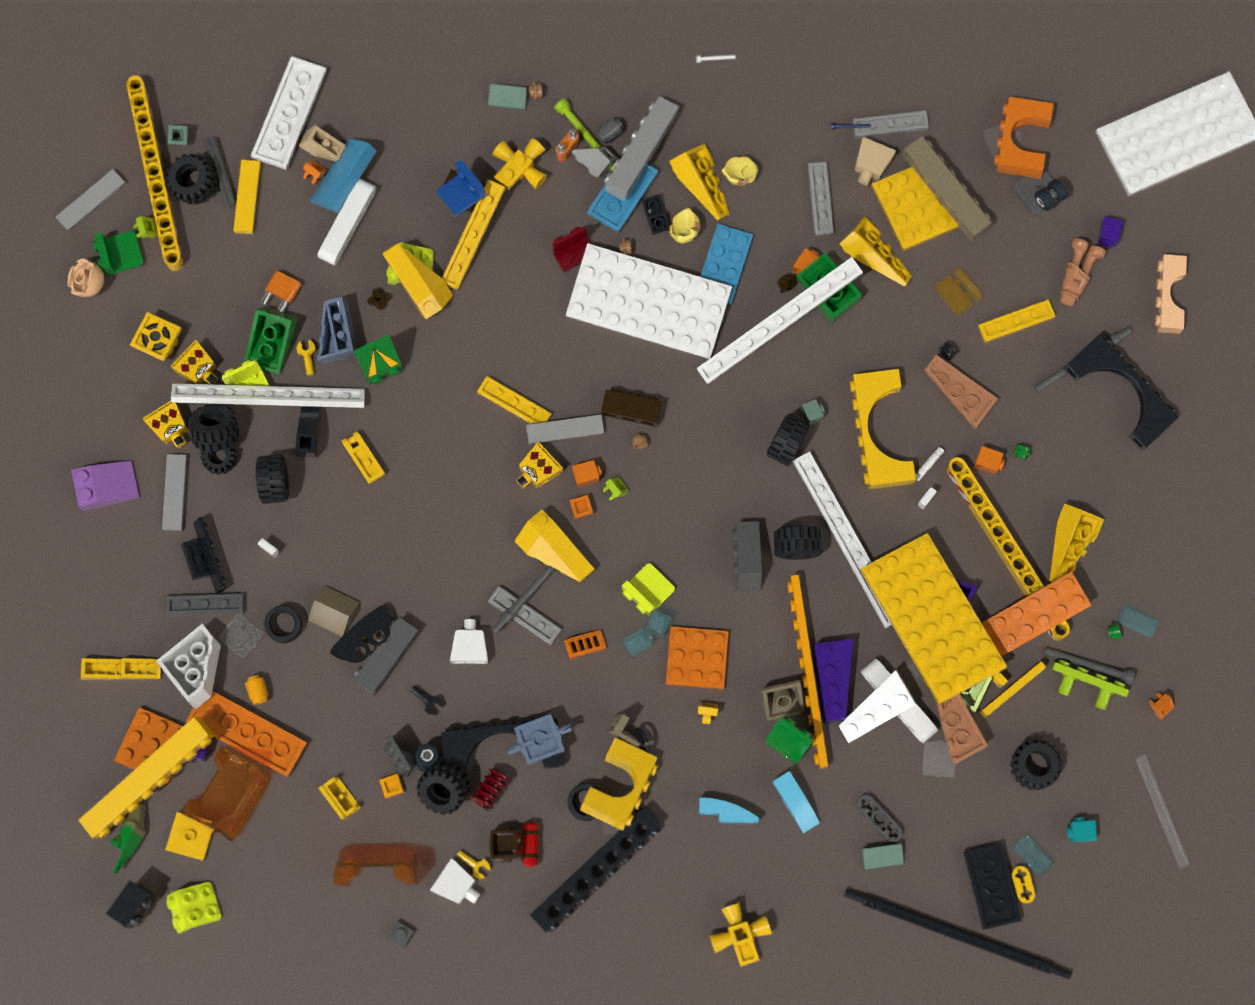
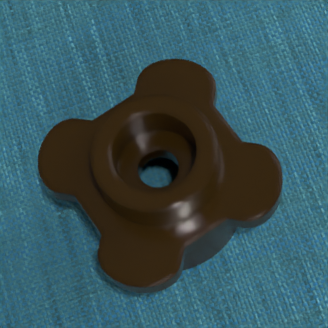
M786 274L778 280L777 284L781 288V293L793 289L796 284L793 275Z
M376 288L372 291L373 294L368 298L367 302L378 310H383L390 297L389 294H384Z

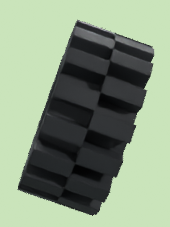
M233 446L222 450L226 454V458L222 463H214L211 456L214 451H201L202 456H200L202 464L212 474H226V471H231V467L236 464L235 460H237Z

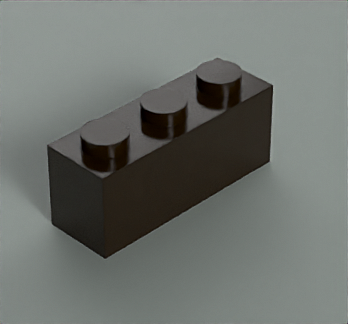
M615 388L605 391L601 416L657 427L662 401H659L657 397L648 396L644 398L634 392L625 394Z

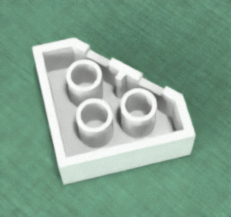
M203 624L157 660V663L184 698L195 709L206 702L212 695L221 646Z

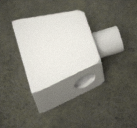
M465 619L464 630L455 631L450 657L452 664H488L483 630H476V620Z
M452 858L430 889L432 892L458 904H461L464 898L475 904L481 895L472 888L476 881Z

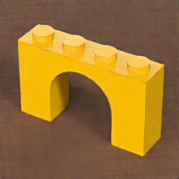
M615 738L605 761L629 773L634 783V789L628 795L616 798L590 787L580 811L623 831L625 825L630 826L634 815L631 813L634 808L638 809L642 798H640L642 791L646 793L650 782L647 781L649 776H654L658 765L655 764L658 757Z

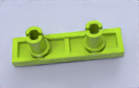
M1062 660L1052 664L1051 669L1063 673L1062 675L1064 676L1058 693L1069 696L1074 681H1077V679L1095 685L1100 689L1095 707L1106 710L1111 694L1114 695L1116 693L1124 697L1128 695L1129 690L1125 689V684L1118 681H1114L1113 684L1106 681L1107 677L1096 674L1095 677L1088 675L1089 671L1081 667H1077V670L1069 667L1070 663Z

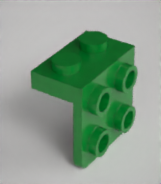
M128 231L107 238L104 237L102 232L94 234L96 241H93L95 251L100 254L98 264L108 276L141 267L144 264L134 231Z

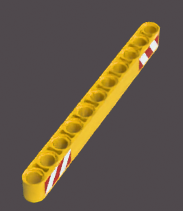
M132 76L127 80V89L162 255L167 267L170 270L177 271L183 266V257L147 88L139 76ZM140 84L138 89H133L135 85ZM138 102H144L142 106H136ZM144 118H147V119H148L146 123H144V124H141V123H140V121H141L142 119H144ZM146 136H152L150 140L144 141ZM150 153H155L153 158H147ZM154 170H159L157 175H151ZM158 187L163 188L159 193L154 192ZM166 205L164 210H158L159 206ZM165 222H170L167 228H162ZM168 240H174L172 245H165ZM172 257L178 258L176 262L169 263Z
M953 458L947 466L949 477L1025 597L1044 588V585L966 462L962 458ZM958 464L961 467V471H954L952 465ZM968 480L971 483V487H964L962 481ZM972 497H980L981 504L974 503ZM982 513H990L992 519L985 520L982 516ZM993 529H1000L1002 532V536H995L993 534ZM1003 545H1010L1012 552H1005ZM1013 562H1021L1022 569H1016ZM1024 578H1031L1033 581V585H1026L1024 583ZM1066 621L1057 625L1063 628V635H1058L1055 632V627L1047 631L1052 639L1060 641L1069 634L1070 628Z

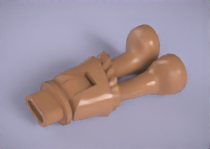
M1074 238L1072 241L1074 256L1072 262H1067L1068 268H1066L1062 290L1060 291L1062 296L1059 302L1069 307L1074 306L1075 301L1079 300V296L1088 285L1090 280L1088 276L1095 260L1102 259L1106 254L1103 248L1090 246L1083 267L1080 269V262L1089 243Z

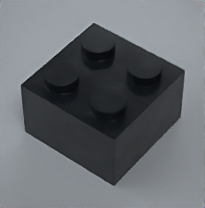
M129 880L106 912V915L125 928L133 929L134 926L138 927L143 920V913L146 910L149 911L154 905L155 901L153 899L155 895L137 882Z

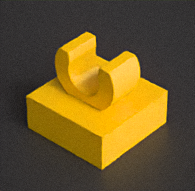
M699 702L698 714H703L702 723L710 724L711 716H717L718 704Z

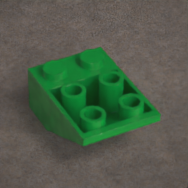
M781 717L764 743L796 765L813 742L811 739L812 735L804 729L801 731L795 727L796 723L788 717L785 719Z

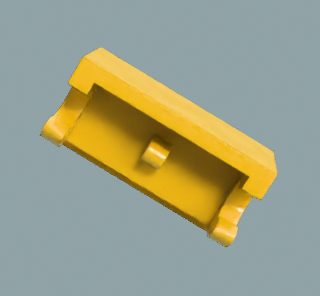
M338 776L333 777L319 787L322 794L343 821L361 808Z

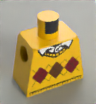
M197 340L171 365L176 373L194 384H202L205 381L209 385H215L219 380L213 373L217 366Z
M169 401L143 418L145 423L165 444L173 441L176 448L186 444L182 434L187 432L188 428L176 402Z
M537 442L520 463L519 469L523 474L516 482L523 489L530 482L539 488L562 474L563 467Z

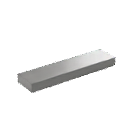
M926 110L852 120L853 124H871L870 128H853L855 139L929 130Z
M827 162L808 163L814 236L833 235Z
M112 169L59 213L56 219L68 232L71 231L126 185V183Z
M601 415L526 425L529 445L536 444L537 442L544 443L604 434Z
M167 454L162 530L182 531L187 455Z
M498 586L488 600V603L501 612H507L516 602L517 598ZM525 603L512 616L514 621L550 646L562 631L561 628Z

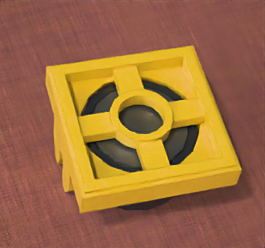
M147 312L130 346L165 362L168 355L174 353L173 348L178 345V336L182 328Z

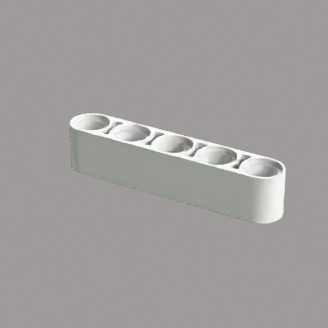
M359 178L318 252L317 257L334 266L339 262L373 199L377 186Z
M876 658L860 671L875 690L891 675ZM917 704L897 715L923 744L938 732L936 726Z

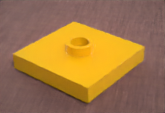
M177 812L165 850L204 861L215 822Z

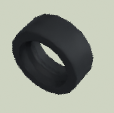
M285 605L276 606L265 617V631L275 642L290 643L300 635L302 619L293 608ZM282 613L292 616L295 623L293 631L284 636L276 634L272 629L273 619Z
M582 783L575 786L568 796V808L571 814L581 821L596 819L589 814L580 813L575 807V798L580 792L589 791L590 787L601 792L597 786L590 783Z

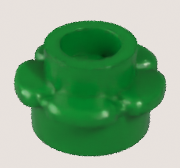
M1016 445L1015 450L1012 451L1016 454L1015 457L1026 460L1027 457L1031 456V448Z
M1111 622V627H1107L1110 639L1114 638L1117 641V639L1122 638L1119 623L1113 624Z

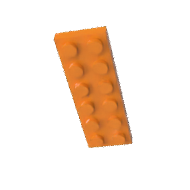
M1070 572L981 624L1002 657L1089 608L1092 604L1073 572Z
M212 691L211 697L197 709L193 707L186 722H189L193 717H201L215 734V738L286 777H289L308 744Z

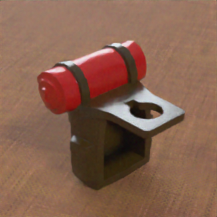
M526 822L522 824V829H512V827L506 826L496 827L495 830H491L490 858L499 863H510L512 860L517 859L522 860V865L525 867L533 868L537 866L539 858L538 824Z

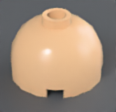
M84 258L77 260L76 262L79 263L76 267L72 266L68 274L67 284L72 290L70 292L86 298L96 295L104 285L103 270L93 261Z

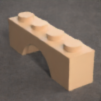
M1164 254L1161 260H1158L1157 271L1160 272V278H1157L1156 289L1159 290V296L1156 297L1155 301L1158 315L1156 314L1154 322L1155 326H1157V332L1180 334L1184 329V310L1177 307L1172 301L1170 288L1173 283L1182 280L1186 275L1187 256Z

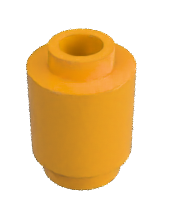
M259 675L247 678L248 681L245 682V686L253 705L267 702L269 694L264 678H259Z

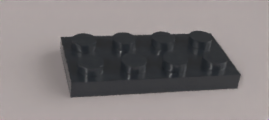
M1002 843L963 852L982 930L1022 921Z

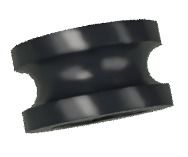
M945 342L943 344L944 347H940L938 350L944 358L951 361L952 356L957 355V351L951 344Z

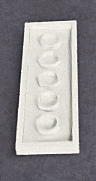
M291 56L252 151L251 157L253 159L287 170L327 70L325 67Z

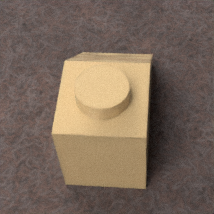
M316 125L305 132L299 144L301 148L313 156L336 162L346 145Z

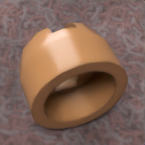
M644 434L634 435L632 438L633 448L643 449L648 446V441Z

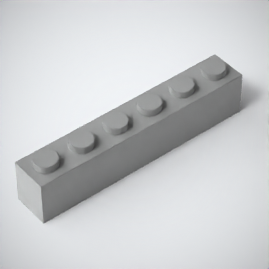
M660 96L656 102L653 101L651 103L648 116H643L640 122V129L634 131L631 137L632 142L630 145L626 144L622 152V158L616 160L613 166V173H608L604 181L606 183V192L623 201L627 199L675 120L679 106Z

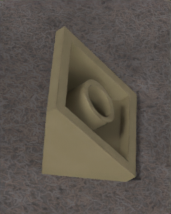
M325 586L313 602L308 621L343 637L360 602Z
M800 680L761 689L760 694L767 721L805 713Z

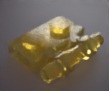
M960 268L954 271V274L958 277L955 281L949 275L934 287L957 317L972 307L973 304L969 300L971 297H974L977 302L983 298L979 292L980 289L971 283L968 279L969 276L966 272L963 273ZM963 284L968 292L964 294L959 285Z

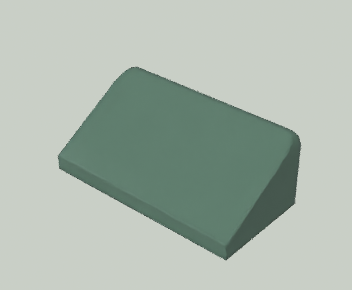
M490 84L488 106L525 110L527 88Z
M902 844L862 849L865 870L904 864Z

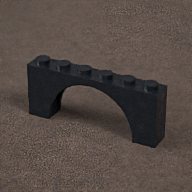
M1099 334L1067 363L1063 369L1075 381L1087 374L1105 371L1123 377L1133 386L1140 402V417L1135 430L1129 438L1142 451L1179 417L1176 415L1175 409L1170 405L1167 406L1163 401V397L1149 387V382L1136 373V368L1128 364L1123 359V355L1110 346V341Z
M552 716L554 723L559 728L558 718L554 719V716ZM534 718L523 719L522 723H515V720L504 721V725L497 726L496 723H486L484 727L476 728V725H468L463 730H457V727L446 728L445 732H441L444 762L448 760L451 761V764H458V767L460 769L463 768L465 770L464 774H466L469 758L482 741L497 734L507 733L516 735L515 727L531 722ZM562 753L542 760L544 769L564 767Z

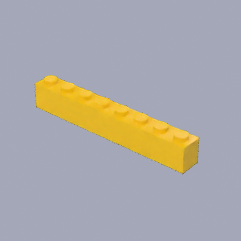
M193 717L78 821L92 838H104L111 832L109 830L111 827L119 825L125 820L124 816L128 812L132 813L139 807L138 803L143 799L146 800L151 797L156 787L163 786L172 773L176 774L183 768V763L197 756L196 752L200 748L207 747L212 742L211 739L215 734L201 717Z

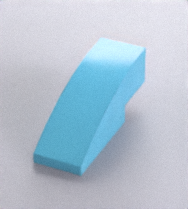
M790 771L772 782L803 833L820 823Z
M699 798V815H719V823L759 822L757 816L738 805L713 798Z

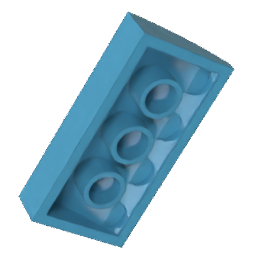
M348 139L337 162L334 161L310 199L311 203L338 213L376 153V150L367 142Z

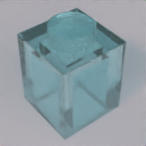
M653 610L646 626V631L664 638L671 622V617Z
M641 628L623 639L622 644L631 658L634 659L652 647L651 642L653 638L648 631L644 632Z

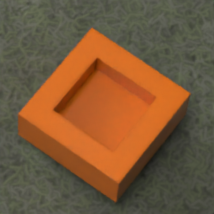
M588 495L569 500L575 520L593 514Z

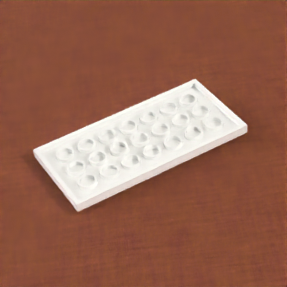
M1229 71L1098 128L1096 134L1128 196H1131L1254 142L1255 119Z
M587 243L565 316L710 359L732 286Z

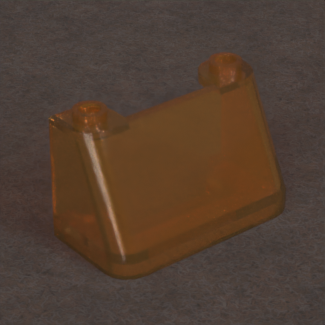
M221 745L214 755V764L218 767L217 772L200 800L190 799L185 803L181 814L222 838L234 841L241 833L269 786L271 774L257 761Z
M347 846L339 851L333 874V884L338 887L349 886V882L353 877L358 876L359 867H394V877L397 881L407 883V885H418L417 851L412 846Z

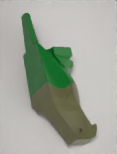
M138 803L139 807L135 811L128 813V817L120 828L119 835L110 841L111 845L122 850L113 870L115 874L119 872L128 857L131 858L146 834L144 828L146 806Z

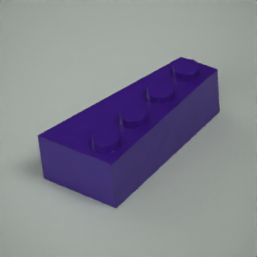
M853 639L818 643L813 646L825 724L841 722L846 719Z

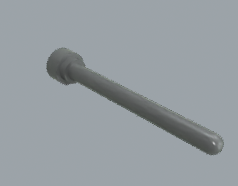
M1050 648L1043 650V653L1047 656L1120 678V681H1123L1126 685L1132 686L1136 674L1134 670L1121 671Z

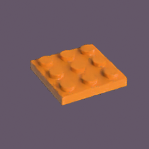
M671 626L666 685L724 690L728 631Z
M139 707L114 761L135 770L183 726ZM173 773L167 778L168 781L165 784H169Z

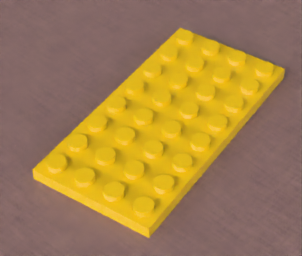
M928 533L860 569L939 705L1007 668Z

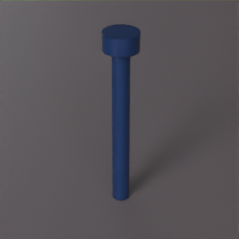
M831 123V130H836V128L871 127V124Z

